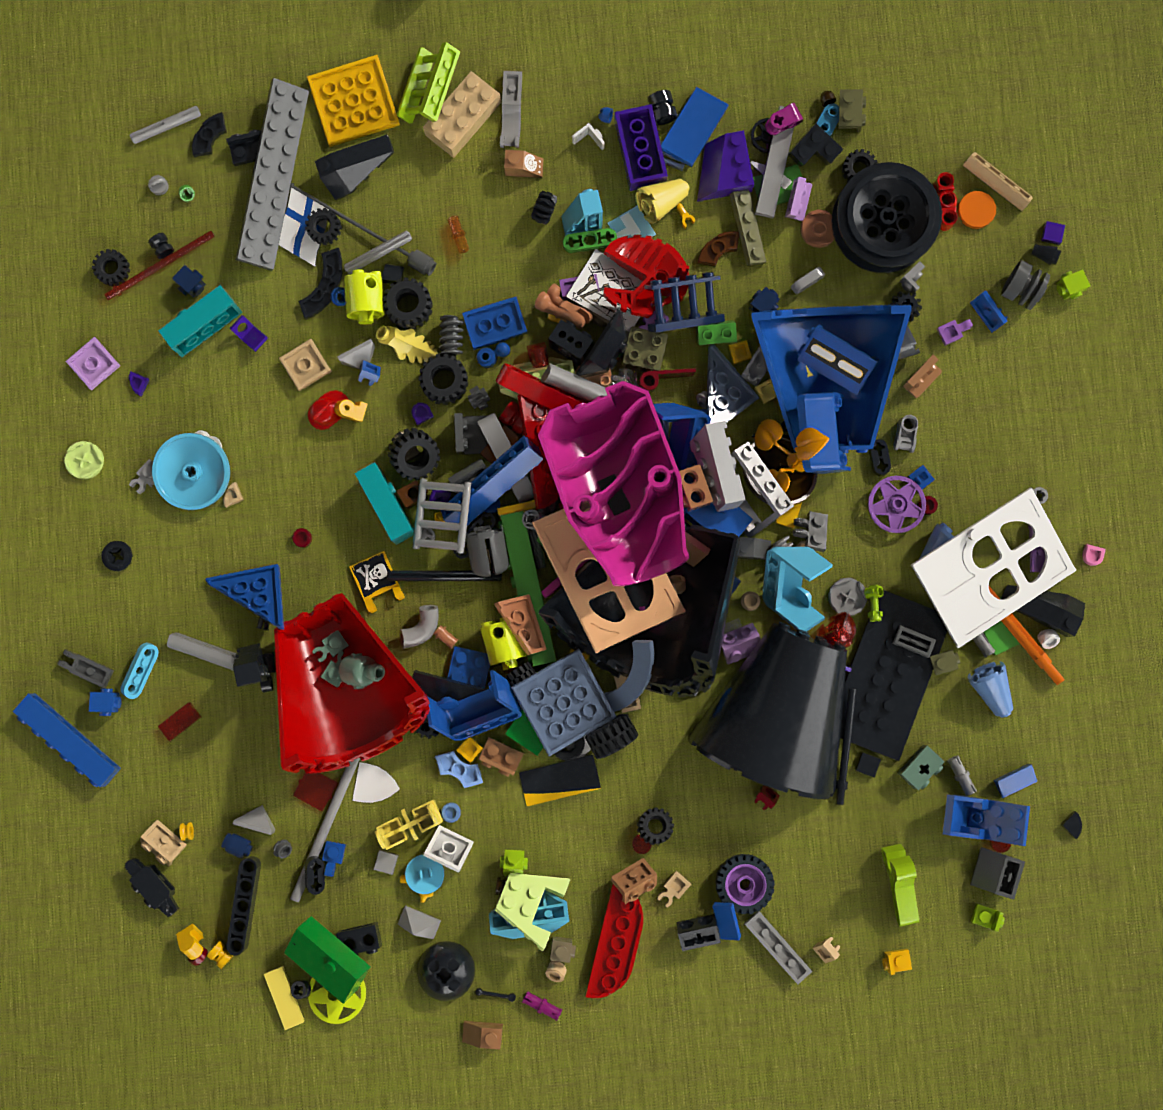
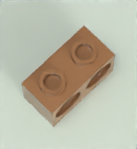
M700 464L679 471L682 479L683 507L687 508L689 512L710 505L713 499ZM685 475H690L693 478L692 484L685 482ZM691 494L699 495L700 502H693Z

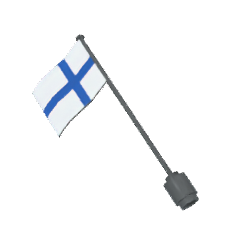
M294 183L290 184L291 192L288 208L283 220L279 246L316 267L320 244L316 241L314 242L307 234L305 221L309 220L307 216L308 214L311 216L313 210L317 212V208L321 210L326 208L328 211L330 209L339 217L380 241H388L294 186ZM322 220L317 224V231L319 233H325L327 220ZM400 247L396 249L408 256V266L423 275L427 274L430 276L435 270L437 263L432 257L417 249L415 252L408 253Z

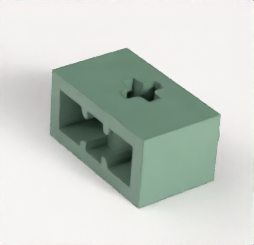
M922 745L897 774L913 789L919 790L921 788L923 790L930 783V777L933 774L937 775L943 767L941 765L945 761L930 747ZM920 765H923V766H924V770H925L924 773H923V772H920V771H921V769H920V767H919Z

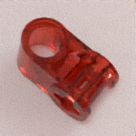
M545 342L527 346L529 360L533 368L549 365Z

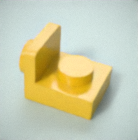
M908 949L884 952L885 958H882L883 967L890 975H895V972L912 970Z

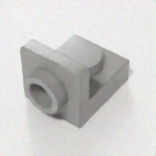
M918 262L900 281L905 291L909 290L911 294L919 289L915 282L923 275L921 271L925 266L921 262Z

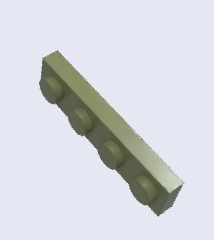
M749 190L734 191L730 194L746 264L747 266L764 264L766 258Z

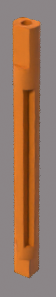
M989 586L990 593L997 599H1000ZM1012 613L1001 620L1040 669H1044L1056 685L1065 680L1051 663L1052 660Z

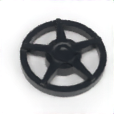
M764 118L756 122L751 131L752 144L756 149L764 153L769 152L772 135L766 131L762 123L767 122L770 118ZM759 125L762 131L761 135L754 138V131ZM756 141L764 142L766 149L759 146Z

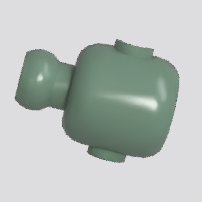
M351 653V655L344 657L339 665L341 680L347 685H352L354 689L365 688V686L373 682L382 680L385 675L382 665L376 663L373 658L362 655V653Z

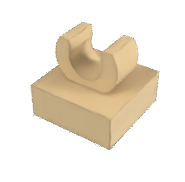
M833 937L827 938L813 947L814 951L825 963L834 961L840 956L838 953L840 946L833 947L831 944Z

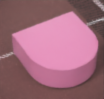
M1086 544L1082 555L1083 561L1090 566L1100 564L1103 561L1106 549Z

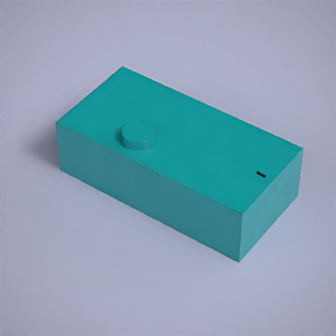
M219 285L190 308L180 311L175 319L158 331L171 349L183 357L243 312L225 289Z
M374 462L354 473L391 541L397 545L414 535V528L394 494L396 492L391 482L388 483L381 468Z

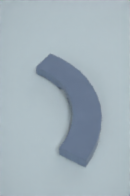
M635 640L632 642L633 664L628 678L618 689L604 693L614 712L630 705L647 687L651 678L652 665L654 664L653 640Z

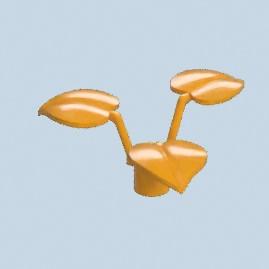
M766 419L758 426L755 434V444L764 451L771 449L775 445L788 455L787 464L789 468H781L779 471L775 469L769 470L786 493L790 485V478L785 472H794L795 470L804 472L802 460H808L815 456L829 441V437L814 428H806L796 438L797 447L794 449L796 453H791L776 442L783 436L782 426L775 420Z

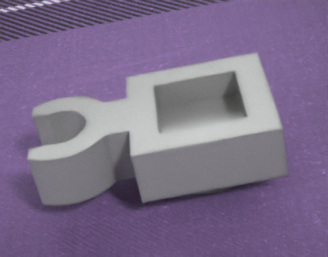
M150 459L136 472L140 477L132 480L129 484L131 487H134L136 484L140 485V488L136 491L138 494H142L145 491L146 484L151 487L154 485L152 476L153 461Z

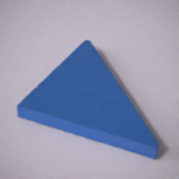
M278 564L205 578L207 584L277 628L284 630L281 578Z

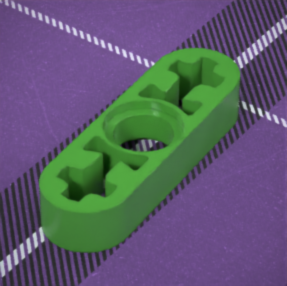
M610 228L568 234L563 239V248L568 253L607 248L611 242H607V239L602 238H606V234H609L610 237H613L611 238L612 242L617 239V234ZM597 235H600L601 244H598ZM592 236L595 238V243L587 245L584 241L585 238ZM579 238H581V247L580 243H575L574 247H570V245L568 244L570 239H572L573 242H579Z

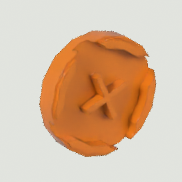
M973 191L966 194L958 205L959 218H961L965 226L972 229L984 228L993 221L996 215L994 199L983 191Z

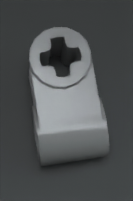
M906 415L898 421L893 450L902 449L914 453L918 420L915 416ZM904 420L911 422V429L905 428Z

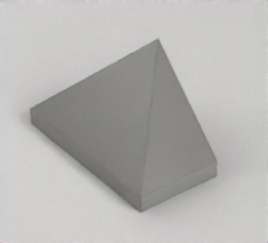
M370 339L337 357L343 365L360 369L363 360L371 362L375 345Z
M263 805L233 821L234 825L269 835L275 832V827Z
M405 905L398 925L412 935L434 939L441 920Z

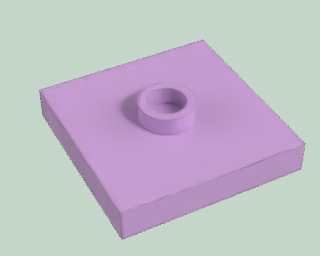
M93 337L65 361L90 390L96 388L121 366L96 337Z

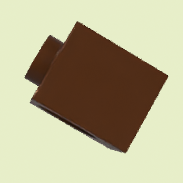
M416 480L397 490L399 497L408 510L417 505L418 496L414 499L409 497L411 490L416 489L419 491V482Z

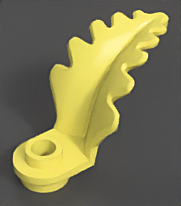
M383 325L376 332L378 341L381 344L393 347L400 360H404L408 356L410 363H414L417 358L418 363L422 364L423 359L424 362L428 363V358L431 356L436 358L438 354L435 345H430L431 341L423 342L425 338L423 335L415 337L416 332L414 329L399 330L396 327Z

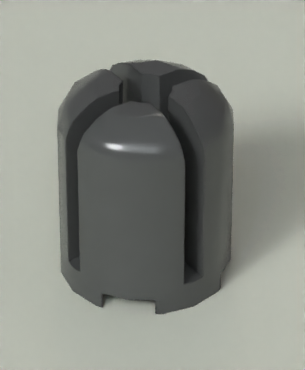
M490 525L473 528L474 532L468 534L466 532L471 569L475 575L481 577L491 576L485 539L487 540L493 573L499 575L507 570L509 560L503 525H499L500 528L491 529Z

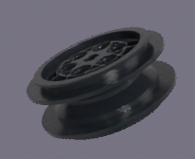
M877 163L862 169L854 175L838 195L832 211L833 236L844 256L856 266L875 273L897 272L915 263L931 248L940 231L942 208L935 188L922 173L900 163ZM875 199H880L883 202V206L877 205ZM894 204H898L901 207V211L895 210ZM862 212H867L870 219H865ZM899 222L904 223L906 229H901L898 225ZM867 230L873 231L875 237L868 236ZM885 235L891 236L893 242H888L885 239Z

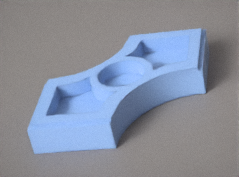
M455 751L435 756L440 775L448 774L455 776L461 781L464 788L483 783L479 765L464 763L457 757Z

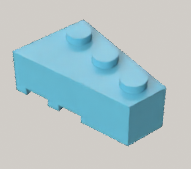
M587 189L582 191L562 214L561 218L565 236L572 233L602 229L603 210L598 190Z

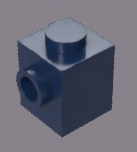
M186 265L172 278L179 285L177 289L185 296L189 294L193 298L200 295L206 285L202 281L203 276L196 269L192 272Z
M765 287L762 291L759 289L753 295L752 299L754 300L749 306L752 312L777 310L779 308L777 304L780 299L773 289Z

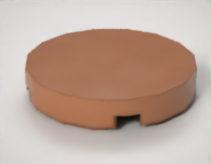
M819 209L811 211L801 223V236L812 247H826L834 241L831 223L832 215L828 211Z

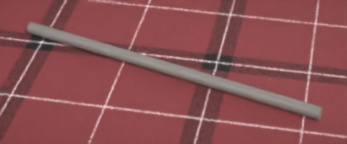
M360 758L355 759L353 762L349 761L351 766L345 768L307 859L311 856H319ZM313 862L314 864L310 866L312 869L314 868L316 862ZM304 867L290 897L295 902L300 901L306 887Z

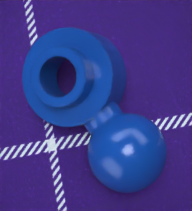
M502 342L496 346L495 350L483 348L477 354V361L482 367L490 368L494 366L498 356L504 358L510 354V347L507 343ZM485 354H489L487 360H483Z

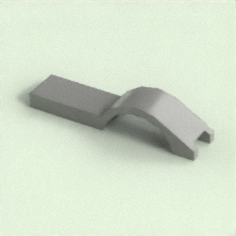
M504 71L500 148H504V146L519 148L522 72Z

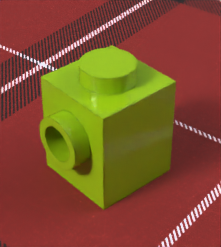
M1083 269L1075 273L1069 271L1061 275L1062 279L1056 283L1057 291L1064 300L1070 297L1074 300L1082 296V292L1091 287Z
M505 849L504 856L500 857V868H503L504 876H508L510 873L523 874L524 870H527L528 858H525V851Z

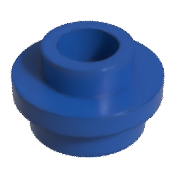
M337 287L331 292V301L336 306L346 305L345 288ZM339 293L341 294L340 300L337 299Z

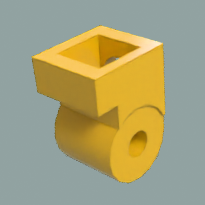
M341 400L335 404L334 410L340 417L354 422H363L367 403L359 401L355 402L354 405L350 400Z
M194 924L189 925L176 934L180 951L189 959L194 960L202 954L203 947L199 941L203 939V933Z

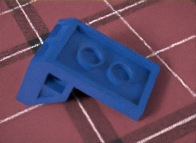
M947 795L943 834L1026 846L1030 806L969 796Z

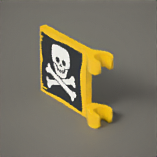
M385 551L349 567L366 608L370 613L377 611L372 598L393 589L394 595L398 600L405 598L398 581L387 580V572L393 571Z

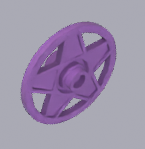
M890 476L878 482L871 490L868 498V510L872 520L881 529L891 533H903L913 529L921 522L926 511V499L922 489L913 480L903 476ZM899 480L908 484L898 490L889 481ZM880 487L883 500L873 504L874 494ZM916 491L921 499V508L911 501ZM876 515H887L890 527L881 523ZM905 517L917 519L910 526L901 529Z

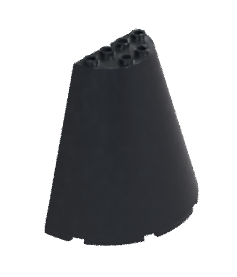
M782 622L778 624L773 623L691 731L688 741L691 745L697 746L696 750L728 770L733 768L735 771H741V776L786 793L790 789L792 792H798V796L829 799V797H833L836 790L847 661L846 646L836 642L834 645L829 644L827 639L816 636L815 639L811 638L808 632L797 629V631L791 630L789 625Z

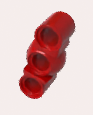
M948 172L941 173L933 183L942 208L940 227L942 231L950 230L958 220L956 213L957 197L953 192L955 189L953 186L954 178ZM940 181L946 182L947 186H942ZM941 199H946L949 204H944ZM943 217H948L951 223L945 222Z

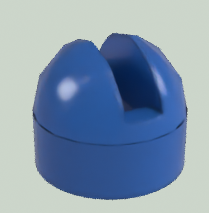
M601 108L598 114L599 119L602 122L610 123L613 117V108Z

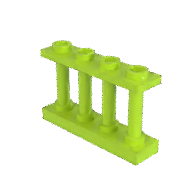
M447 42L441 44L438 54H432L423 47L418 49L397 111L399 118L409 124L413 123L416 114H421L432 122L438 120L460 55L459 50ZM433 62H435L433 71H430L431 68H432ZM430 79L427 88H425L427 80ZM421 97H423L421 106H419Z

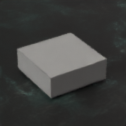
M379 850L374 870L393 875L399 855Z

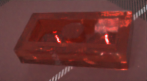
M188 702L158 727L170 742L201 719L202 716L192 703Z

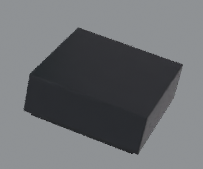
M862 752L855 771L875 778L881 759Z

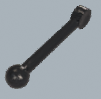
M477 988L475 991L477 996L488 995L506 998L510 1002L516 999L514 993L509 995L483 991L481 988Z

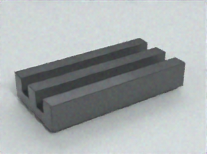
M899 625L892 644L929 658L936 640ZM903 631L930 642V645L911 639L901 633ZM900 638L907 642L927 649V652L904 644L898 640Z

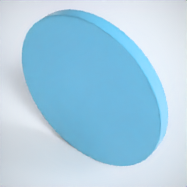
M419 855L408 863L405 879L410 889L414 892L430 894L441 886L444 880V868L442 864Z

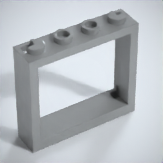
M747 442L733 451L731 457H735L775 512L761 522L746 500L738 506L753 519L743 531L748 538H751L794 507V505L751 444Z

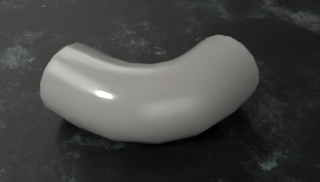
M424 605L419 607L420 617L417 625L412 628L400 629L402 648L421 645L432 637L438 625V606Z

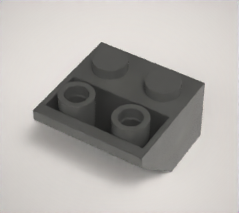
M981 847L970 885L1014 900L1025 861Z

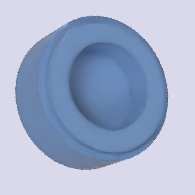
M447 803L441 810L442 818L449 823L457 821L461 815V809L456 803Z

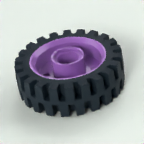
M749 854L734 855L725 860L717 872L715 881L720 900L723 903H733L736 913L753 914L756 911H760L768 905L767 903L772 899L771 896L774 893L775 883L771 870L764 861ZM743 879L750 881V885L746 889L740 888V882Z

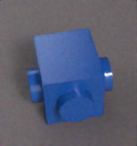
M101 688V692H90L89 712H99V716H111L112 712H118V708L121 707V697H119V693H113V689Z

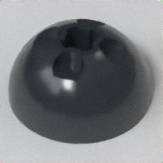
M442 941L431 945L424 951L418 963L417 977L419 984L427 995L436 1000L451 1001L458 999L469 990L475 978V964L471 954L462 945L451 941Z

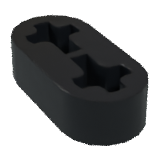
M877 439L875 440L874 447L878 444L883 449L880 451V456L877 450L869 449L873 472L878 476H884L891 469L889 451L886 442ZM879 459H881L882 465H886L883 472L881 469H877V466L880 464Z
M311 856L305 861L304 865L305 886L311 894L317 895L325 888L324 863L319 857ZM313 862H316L318 864V866H315V873L314 870L310 867L314 864ZM314 878L319 883L315 889L311 886L314 884Z

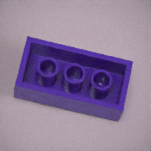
M652 104L615 112L614 122L630 191L648 185L667 182L668 175Z

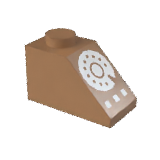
M505 150V176L542 178L544 159L526 151Z

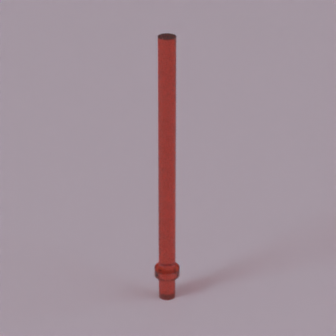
M210 230L122 284L113 286L112 290L104 294L109 301L117 295H123L122 292L214 238L215 235Z

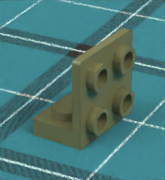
M632 326L622 368L643 373L660 371L668 335L660 332H648L646 329Z

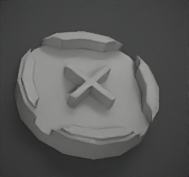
M853 578L838 580L829 590L828 599L830 606L835 612L844 616H851L861 612L867 602V598L864 595L865 587L861 582Z

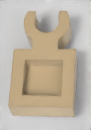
M676 870L664 884L667 890L659 893L657 899L661 900L663 896L668 897V902H666L665 906L669 907L672 904L673 896L679 899L690 887L691 883Z

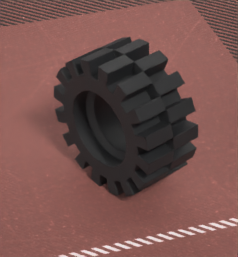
M857 149L853 153H849L842 166L844 179L847 178V182H849L857 174L853 170V164L856 162H863L866 167L877 164V159L874 160V154L869 155L870 151L867 150L865 153L864 149H861L860 152Z
M317 208V212L313 210L311 216L308 214L307 218L309 220L305 221L307 225L305 229L314 242L316 241L320 245L321 243L327 245L328 242L332 244L334 239L338 240L337 235H341L340 229L342 230V226L335 213L330 209L328 211L326 208H323V210ZM322 220L330 222V229L326 233H319L317 231V224Z
M106 249V252L100 251L101 255L97 254L95 256L97 260L93 259L92 262L95 265L92 266L94 275L101 282L109 286H113V284L118 286L120 281L124 283V277L128 279L129 275L127 272L130 273L128 260L120 252L113 249L112 251ZM110 261H115L118 265L117 271L113 274L105 272V266Z
M528 661L504 676V678L507 679L510 687L536 672Z
M662 808L648 809L640 816L639 822H637V832L640 833V838H643L645 843L649 842L650 845H659L671 837L674 823L672 824L673 819ZM652 819H657L662 823V831L658 834L652 833L648 828V823Z

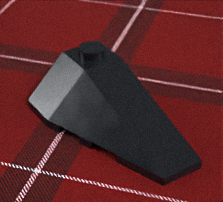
M386 134L332 152L316 160L315 164L320 179L333 198L339 200L353 193L363 180L365 181L369 178L368 175L375 168H379L395 152L390 137Z
M1007 585L1001 599H1006L1014 594L1017 586ZM1045 591L1016 611L1065 637H1075L1084 619L1085 603L1068 594Z

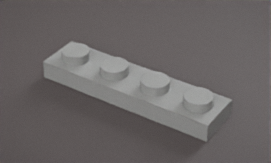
M760 911L756 912L744 923L797 985L812 972Z

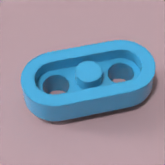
M828 104L817 121L820 127L825 126L827 128L825 132L830 137L839 122V106L837 104ZM833 110L836 114L832 115L830 111Z

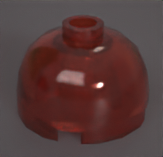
M841 612L829 618L831 622L826 627L822 624L817 630V636L827 639L829 644L834 645L836 642L847 648L853 643L852 640L857 629L850 614Z

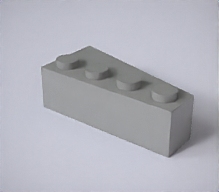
M726 421L705 424L690 441L691 451L695 455L697 465L700 464L713 499L712 503L715 505L717 512L737 508L746 500L740 476L735 474L736 460L735 457H731L729 446L732 445L730 437L726 438L724 430L727 428Z

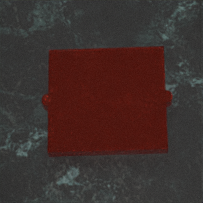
M305 773L302 779L298 781L299 785L293 796L323 812L329 799L333 798L332 794L338 782L321 773Z

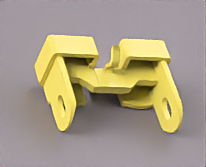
M433 799L412 810L415 820L410 821L405 809H402L401 813L406 824L403 825L400 817H396L379 825L376 828L375 834L382 849L386 848L388 850L409 838L406 829L409 828L414 840H417L419 838L413 829L414 825L418 824L420 831L425 832L442 823L444 819Z

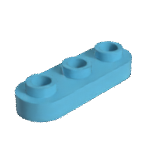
M144 643L140 645L124 678L121 692L129 699H135L141 694L156 662L159 652L158 648L153 644Z

